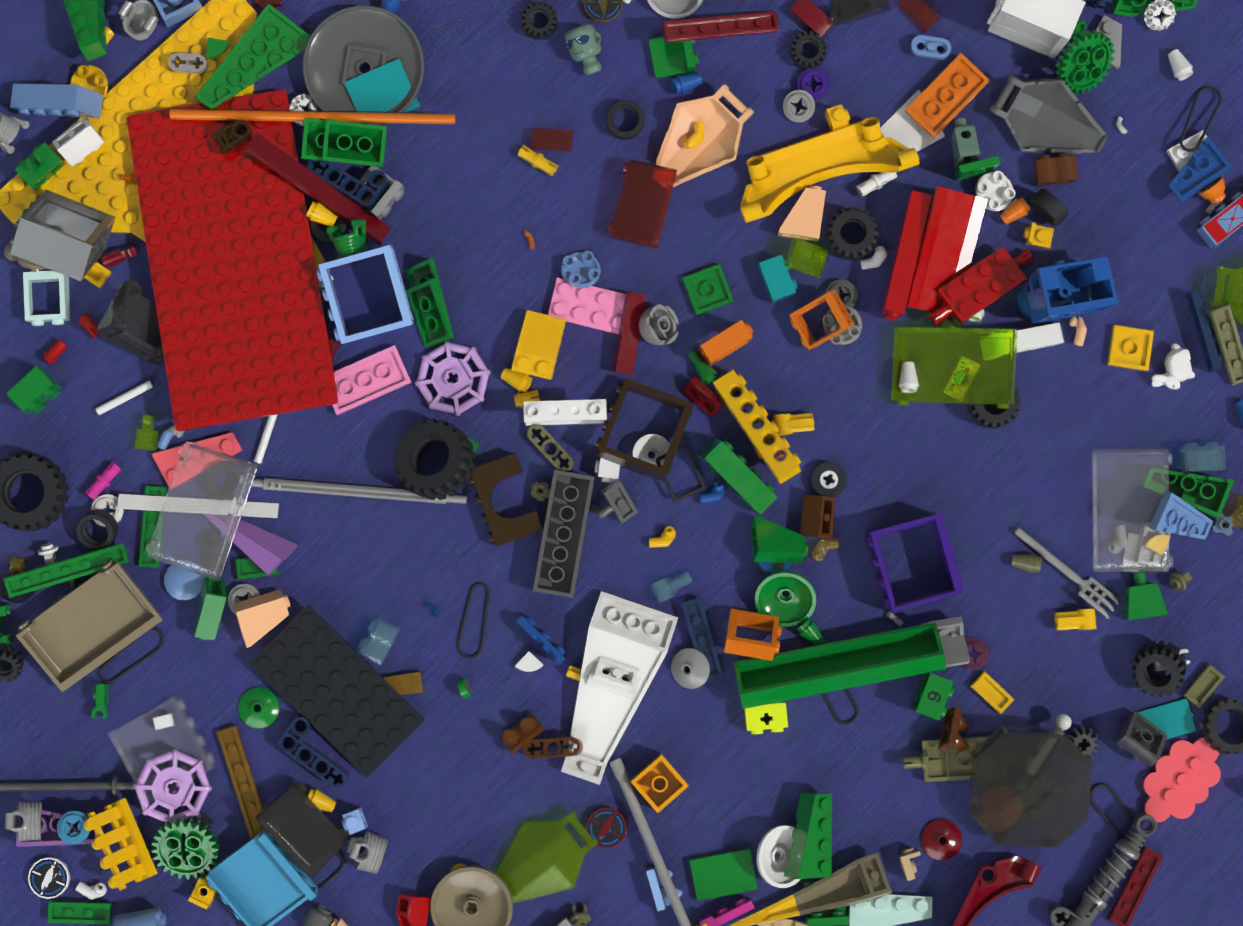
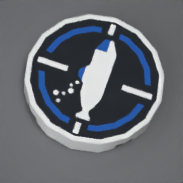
M47 857L34 863L29 871L28 882L33 893L41 898L50 899L56 898L65 892L69 886L71 876L67 865L62 860L55 857Z

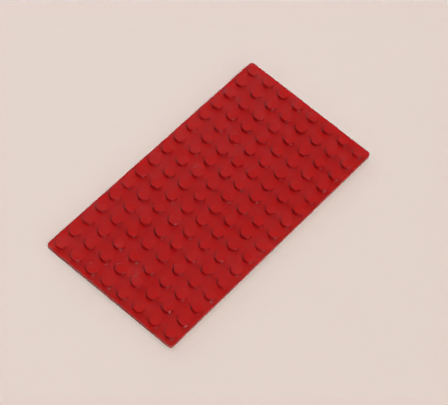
M277 90L230 98L213 110L290 111L286 90ZM200 103V104H194V105H188V106H182V107H176V108H170V109L210 110V109H208L206 106H204L202 103ZM170 109L127 116L126 120L175 429L177 431H185L337 404L339 400L309 220L306 216L307 208L304 191L248 153L245 148L249 142L237 147L229 154L221 155V149L216 140L212 139V135L216 131L234 123V120L170 119ZM246 121L252 128L253 137L258 133L299 162L292 121ZM240 128L238 135L245 134L247 128Z

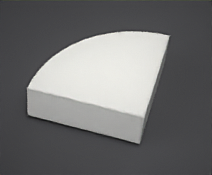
M528 651L515 667L522 671L531 672L540 669L544 664Z

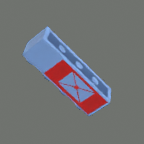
M1241 191L1231 197L1233 202L1228 206L1224 203L1215 210L1217 214L1214 217L1207 216L1199 223L1201 227L1196 231L1211 249L1243 226V193Z

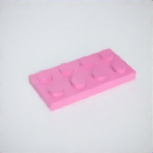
M557 278L548 315L567 319L566 322L619 335L626 294L594 286L577 288L568 284L564 279Z
M396 346L389 347L335 371L334 376L339 401L332 406L336 415H340L412 383Z

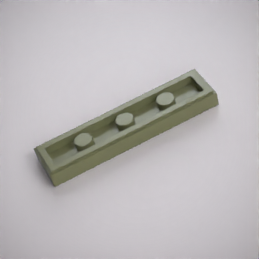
M1225 303L1208 311L1230 385L1234 386L1243 382V347L1230 304Z

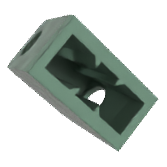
M966 118L955 120L956 128H954L951 136L955 170L959 165L978 161L980 156L975 126H968Z

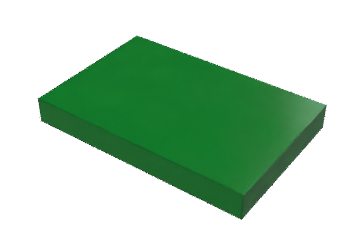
M750 848L690 859L697 901L758 890Z

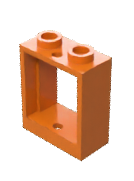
M836 290L829 291L789 315L791 317V325L795 330H798L801 336L800 341L808 350L822 345L855 326ZM826 301L840 327L816 341L802 315Z
M740 320L700 345L699 351L707 364L712 366L749 343L753 337V330L748 322L744 324L743 320Z
M731 609L724 653L773 661L774 654L779 653L780 641H777L782 631V626L779 625V617ZM737 626L770 631V643L736 637Z

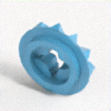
M70 811L60 818L57 832L62 841L68 844H79L88 838L90 831H87L83 826L84 821L88 819L86 814L79 811ZM68 822L72 824L79 822L78 829L80 832L74 831L71 833L72 828Z

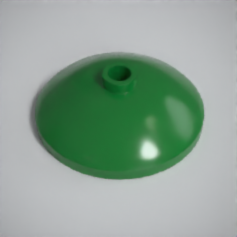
M779 571L766 576L759 583L755 592V605L759 614L779 617L780 626H796L806 621L814 612L816 592L813 585L804 576L791 571Z

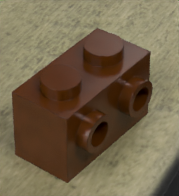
M804 495L800 525L801 535L832 539L836 498Z

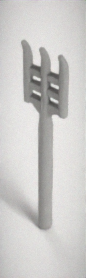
M1016 528L1014 530V534L1069 579L1077 583L1080 587L1078 595L1102 613L1106 619H1109L1107 612L1100 606V603L1102 602L1111 612L1114 609L1104 597L1107 595L1116 605L1119 604L1117 598L1091 576L1088 580H1082L1078 574L1022 529ZM1098 590L1102 591L1101 595L1097 593ZM1086 591L1090 593L1089 596L1085 594Z

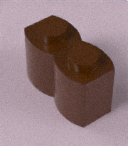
M1070 153L1058 154L1057 158L1043 155L1033 162L1036 187L1074 183L1079 180L1076 156H1070Z

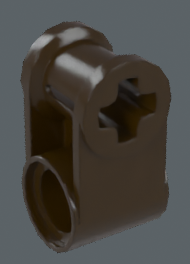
M237 120L229 126L216 131L212 135V139L216 140L219 145L221 155H226L244 143L249 142L253 137V131L246 121ZM240 128H247L245 134L238 135Z

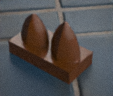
M955 706L947 710L943 719L938 749L942 751H947L951 748L965 750L970 747L967 741L958 734V731H964L970 727L962 716L961 708Z
M531 712L511 729L504 730L503 735L499 738L513 755L545 729Z

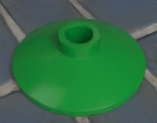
M252 688L245 692L239 701V715L243 722L250 727H267L276 720L279 714V701L275 694L266 688ZM256 704L261 706L260 712L254 710Z

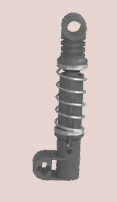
M1140 812L1134 816L1133 823L1130 826L1132 830L1128 829L1130 833L1125 834L1126 839L1123 838L1117 841L1115 844L1117 849H1112L1113 854L1110 858H1106L1107 863L1104 867H1100L1101 872L1099 875L1093 877L1095 881L1091 886H1087L1088 891L1083 892L1082 900L1074 912L1060 903L1049 907L1048 918L1055 926H1063L1065 923L1060 917L1057 918L1055 916L1056 913H1062L1066 919H1068L1070 914L1072 915L1065 926H1090L1098 913L1107 907L1106 901L1109 896L1113 897L1111 893L1115 887L1119 888L1118 883L1121 878H1125L1124 874L1127 869H1132L1128 861L1132 859L1137 860L1141 850L1139 846L1143 847L1142 842H1146L1145 837L1149 838L1157 829V822L1151 815ZM1144 819H1148L1149 826L1145 829H1141V821Z

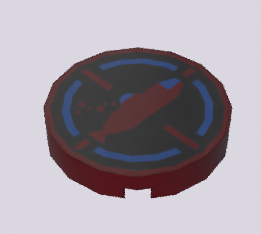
M604 807L595 810L589 816L586 831L594 845L605 849L613 848L622 842L627 832V826L624 816L617 809Z

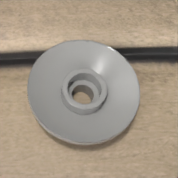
M686 648L674 656L671 663V671L679 685L684 688L695 689L707 681L710 674V665L708 659L701 651L694 648ZM686 666L690 668L689 673H687L685 670Z

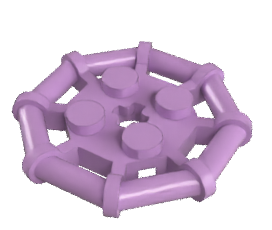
M445 341L443 345L421 357L422 362L415 386L419 388L424 396L429 409L461 416V413L485 400L484 394L491 372L477 353V348ZM451 351L466 354L464 359H457L451 356ZM443 353H447V358L436 364L432 361ZM470 358H472L479 372H472L467 363ZM430 364L434 367V372L432 378L426 380L427 371ZM450 373L458 375L456 383H449L447 381ZM480 376L477 392L471 389L474 377ZM433 384L438 392L435 399L426 385ZM467 393L473 395L472 398L459 405V398ZM442 397L454 399L455 406L441 403L439 400Z
M173 748L172 751L151 759L147 758L136 784H133V789L136 790L143 810L142 814L144 816H151L164 823L169 821L171 824L174 818L179 822L182 817L187 819L195 815L198 816L209 791L212 790L203 767L204 762L201 759L198 760L178 751L177 748ZM172 759V766L161 770L157 768L156 765ZM177 760L192 767L188 771L177 766ZM153 769L156 772V775L152 783L145 784L151 770ZM195 771L201 785H194L191 774ZM176 782L178 790H173L170 793L167 787L168 784ZM145 790L152 791L154 801L149 804ZM194 791H200L194 805H192L190 800ZM157 805H161L169 809V814L167 815L154 808ZM187 805L189 808L174 815V809H177V807Z

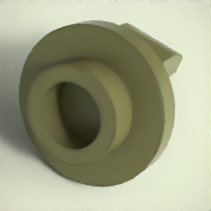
M1173 572L1170 575L1169 582L1173 589L1182 592L1186 589V583L1193 578L1189 572L1181 575Z
M583 905L584 910L582 913L576 912V906L572 907L573 916L570 917V921L575 926H585L591 921L587 905Z

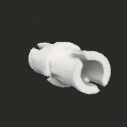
M886 172L873 174L867 181L856 186L857 192L861 197H864L876 189H881L885 183L897 178V174Z

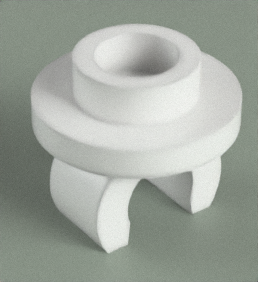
M53 543L41 545L38 555H44L46 565L55 563L54 560L57 559L55 551L59 549L58 545H53Z

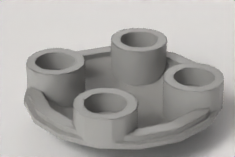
M844 305L855 326L830 339L833 344H851L861 334L863 326L861 316L851 306ZM831 309L823 317V327L826 335L840 327Z

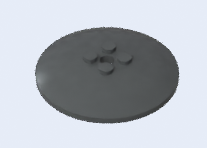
M374 6L349 7L329 16L311 35L303 59L304 80L309 94L323 112H357L344 82L362 75L363 73L359 69L364 63L370 65L371 71L396 59H400L411 88L398 105L384 113H404L414 102L422 86L425 70L423 51L413 30L392 12ZM362 123V124L382 125V124H385V123Z

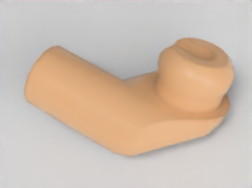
M1073 316L1069 321V325L1076 328L1073 344L1083 346L1087 329L1082 317Z

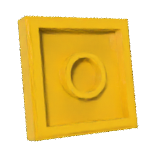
M1113 325L1107 365L1148 371L1154 331Z

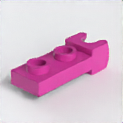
M743 897L734 902L735 906L729 909L727 906L716 911L717 915L712 916V913L698 919L700 925L720 926L755 907L750 898L746 900Z

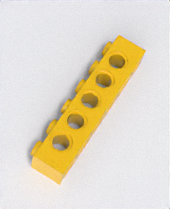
M732 370L714 381L715 390L780 485L801 472L799 457L796 453L791 454L788 449L790 447L785 437L780 438L777 433L779 429L774 421L769 422L766 417L768 413L763 405L758 406L755 402L757 397L751 389L748 391L744 386L747 383L741 374L737 375ZM734 392H742L738 397L732 396ZM746 407H752L750 412H743ZM756 423H763L761 428H754ZM767 439H774L772 444L767 445L764 443ZM780 454L785 455V458L781 461L775 459Z

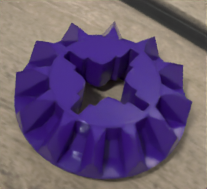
M817 68L803 71L797 82L798 90H805L811 94L814 101L823 98L830 86L826 73ZM812 77L814 78L815 83L822 84L816 86L814 92L812 90V87L807 85L811 83Z

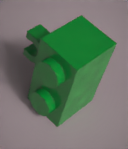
M45 142L37 145L33 149V153L28 158H23L15 169L35 191L66 164Z

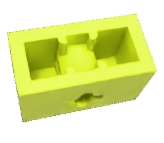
M786 702L744 709L746 730L751 731V734H763V730L771 729V732H783L784 728L788 727ZM764 713L772 717V719L768 720L767 724L760 719L764 717Z

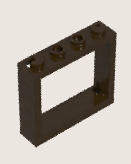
M626 378L624 384L620 383L616 391V395L619 396L617 402L612 401L609 413H612L610 420H605L602 430L605 431L602 438L598 437L595 448L598 451L596 456L665 482L694 403ZM627 391L683 411L662 467L606 447Z

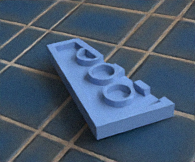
M1165 491L1149 529L1206 539L1213 521L1172 492Z

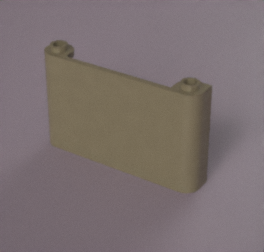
M118 560L107 561L102 566L103 569L34 619L31 621L25 620L17 627L19 630L16 633V637L61 692L68 689L163 620L162 615Z

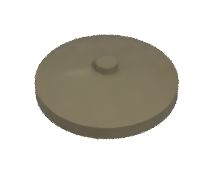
M462 866L452 870L440 880L431 899V916L435 926H509L513 916V898L509 887L498 874L481 866Z

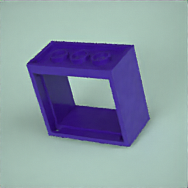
M942 513L866 533L867 537L864 538L867 550L871 549L873 556L870 557L872 569H876L878 577H875L878 589H882L883 597H881L882 606L888 612H895L964 593ZM931 523L949 589L895 603L877 537Z

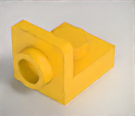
M1032 222L1024 230L1023 238L1026 239L1025 245L1050 249L1054 228L1039 226Z

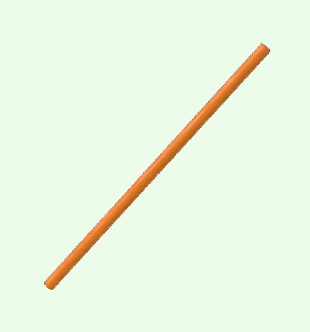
M170 109V119L304 122L305 118L353 123L455 124L456 120L455 114Z

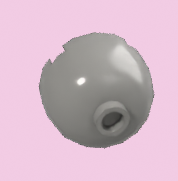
M654 305L645 310L641 315L638 324L639 332L646 342L652 345H666L675 341L678 336V331H676V325L679 324L678 318L669 306Z

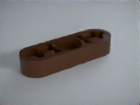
M574 737L531 740L524 745L523 750L524 754L532 759L573 757L581 754L583 743L580 739ZM572 741L574 744H577V748H574L573 751L563 747V745H572ZM552 742L558 745V751L555 754H551L548 750ZM534 744L535 747H543V751H535L533 754V752H530V748H533Z

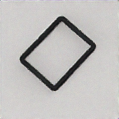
M687 445L678 447L676 453L684 449L686 450L701 486L676 498L666 478L665 484L674 502H678L705 488V483ZM667 453L656 458L657 466L662 467L660 460L664 459Z

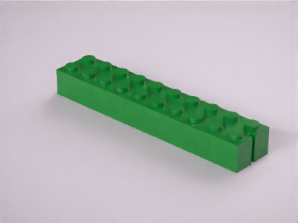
M933 622L774 654L773 661L759 658L734 662L742 707L746 709L946 669V663L937 624Z

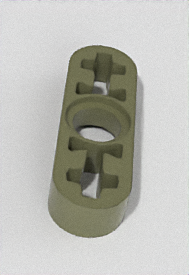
M535 424L528 429L527 435L529 440L557 470L569 472L573 468L572 458L541 425ZM533 429H541L540 435L544 439L546 436L549 437L548 440L543 442L541 447L538 445L541 441L537 437L534 439L531 437ZM546 444H555L556 452L554 454H547L544 449ZM559 451L563 452L560 455L563 460L569 459V467L567 469L559 467L561 463L557 458L555 462L552 460V458L558 455Z

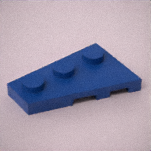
M1207 136L1188 163L1169 184V189L1177 200L1182 203L1230 171L1232 166L1209 136Z
M522 615L516 621L533 639L540 643L547 653L555 658L559 665L566 659L564 656L566 651L558 644L554 646L549 641L551 637L543 629L541 632L534 627L537 623L529 615L526 618Z

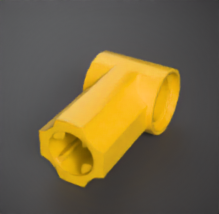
M813 413L773 415V421L779 429V432H777L779 436L791 435L796 432L814 431Z
M1095 608L1055 613L1054 623L1056 630L1097 629Z

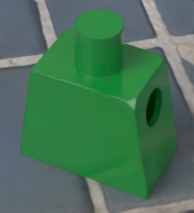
M1145 572L1134 573L1135 586L1125 587L1124 620L1168 615L1158 584H1147Z

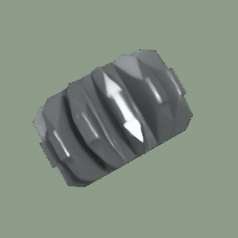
M1080 726L1079 732L1075 728L1072 729L1074 736L1066 735L1071 740L1070 742H1064V745L1071 747L1066 752L1067 754L1073 753L1072 759L1076 760L1079 757L1080 761L1084 762L1086 757L1089 760L1093 759L1091 752L1098 754L1094 746H1100V743L1094 742L1098 735H1091L1092 729L1088 728L1085 732V728ZM1083 739V741L1086 742V745H1084L1083 747H1079L1078 743H1081Z

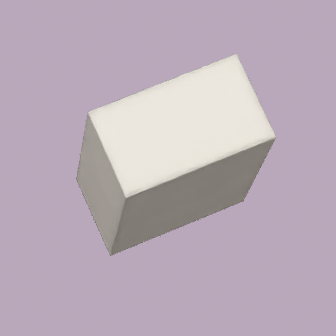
M172 713L153 718L155 730L175 725Z

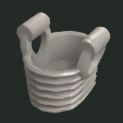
M126 0L118 12L123 20L124 31L133 39L139 41L147 39L159 21L156 7L147 0H138L134 3Z
M0 112V147L3 151L12 154L15 148L9 144L17 136L20 127L24 129L29 127V122Z
M19 801L18 810L5 813V829L18 833V842L41 840V802ZM16 816H21L23 819V823L19 827H15Z
M369 831L366 832L364 838L351 837L346 852L350 853L349 857L356 861L355 869L377 874L386 851L388 839ZM361 846H364V852L359 853Z

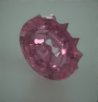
M978 638L966 639L968 653L972 652L974 646L975 651L982 654L976 656L975 663L973 658L970 657V662L962 666L968 670H979L989 661L990 651L988 646Z

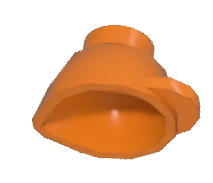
M1224 175L1198 191V194L1204 199L1209 200L1211 204L1222 201L1226 197L1224 193Z

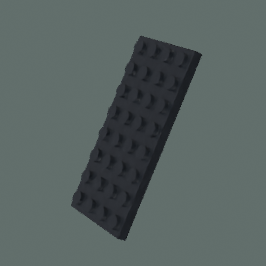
M309 604L250 662L366 778L425 721Z

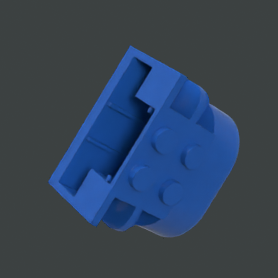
M1108 257L1082 261V258H1075L1070 260V262L1065 263L1063 260L1038 268L1019 286L1017 292L1018 307L1024 317L1032 321V323H1048L1063 320L1073 316L1098 312L1119 304Z

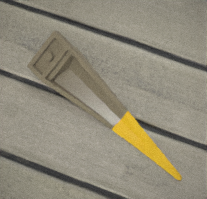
M878 853L857 859L832 873L831 877H825L729 926H751L869 902L872 899L891 894L892 891Z

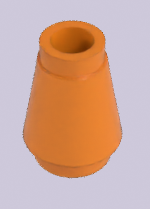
M1020 197L1019 199L1016 198L999 216L1007 225L1028 215L1027 212L1031 209L1026 201Z

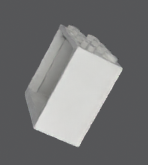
M996 0V7L987 24H990L988 31L1055 59L1070 40L1086 2L1082 0Z

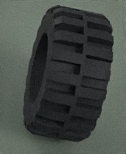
M429 418L428 422L421 420L417 422V426L411 425L408 428L409 431L400 436L402 440L400 443H396L395 446L397 454H393V461L397 463L394 465V469L398 473V479L409 490L429 500H435L436 498L443 500L446 499V495L451 497L456 495V490H462L465 487L464 482L466 480L470 481L472 477L470 471L475 469V464L472 460H475L476 457L475 452L471 450L473 449L471 441L468 440V437L461 430L446 420ZM446 443L449 448V458L446 466L435 475H422L420 461L423 453L434 444Z
M31 453L10 455L9 459L4 458L1 460L0 523L14 530L38 531L41 528L49 527L51 522H56L59 519L58 515L64 513L66 509L63 507L64 503L69 500V496H66L69 484L65 483L67 478L64 473H61V468L49 458ZM24 473L37 475L44 485L43 500L32 511L17 509L11 499L12 485Z

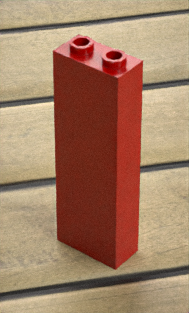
M912 190L907 197L880 314L884 315V318L887 320L896 321V318L900 319L905 313L932 198L930 194Z

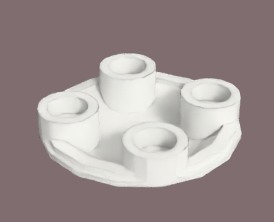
M1001 171L984 174L978 180L975 187L976 196L988 199L986 209L991 211H1000L1007 208L1016 195L1010 180Z

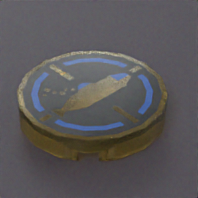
M623 0L583 1L586 14L598 23L612 22L620 15L623 8Z

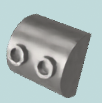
M1134 711L1118 730L1115 742L1119 748L1126 749L1133 754L1135 760L1143 762L1150 767L1159 761L1168 735Z

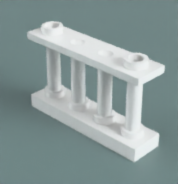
M606 399L523 402L524 423H526V426L535 424L541 426L604 424L605 420H607Z

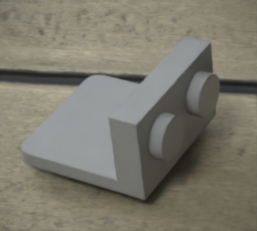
M371 166L360 181L363 183L372 171L380 169L376 166ZM387 174L385 175L390 182L388 191L372 210H367L379 220L382 217L385 218L390 213L391 206L395 201L398 202L401 199L405 190L399 181H394ZM383 178L377 179L375 185L381 184ZM367 195L364 201H369L372 195Z
M962 616L921 623L923 625L936 622L945 654L946 667L964 665L970 662L964 637Z

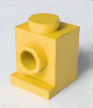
M842 104L826 110L824 115L830 131L850 125L848 110L844 109Z
M201 876L188 901L207 910L211 906L217 890L212 889L208 885L206 876ZM202 888L207 889V895L201 893Z

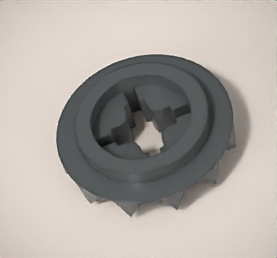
M847 280L832 282L826 289V293L836 290L839 294L840 288L843 294H850L844 298L843 304L853 308L858 298L855 286Z

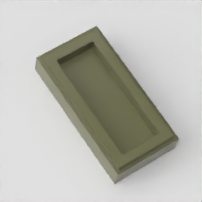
M1207 664L1182 695L1197 708H1200L1225 676L1211 664Z

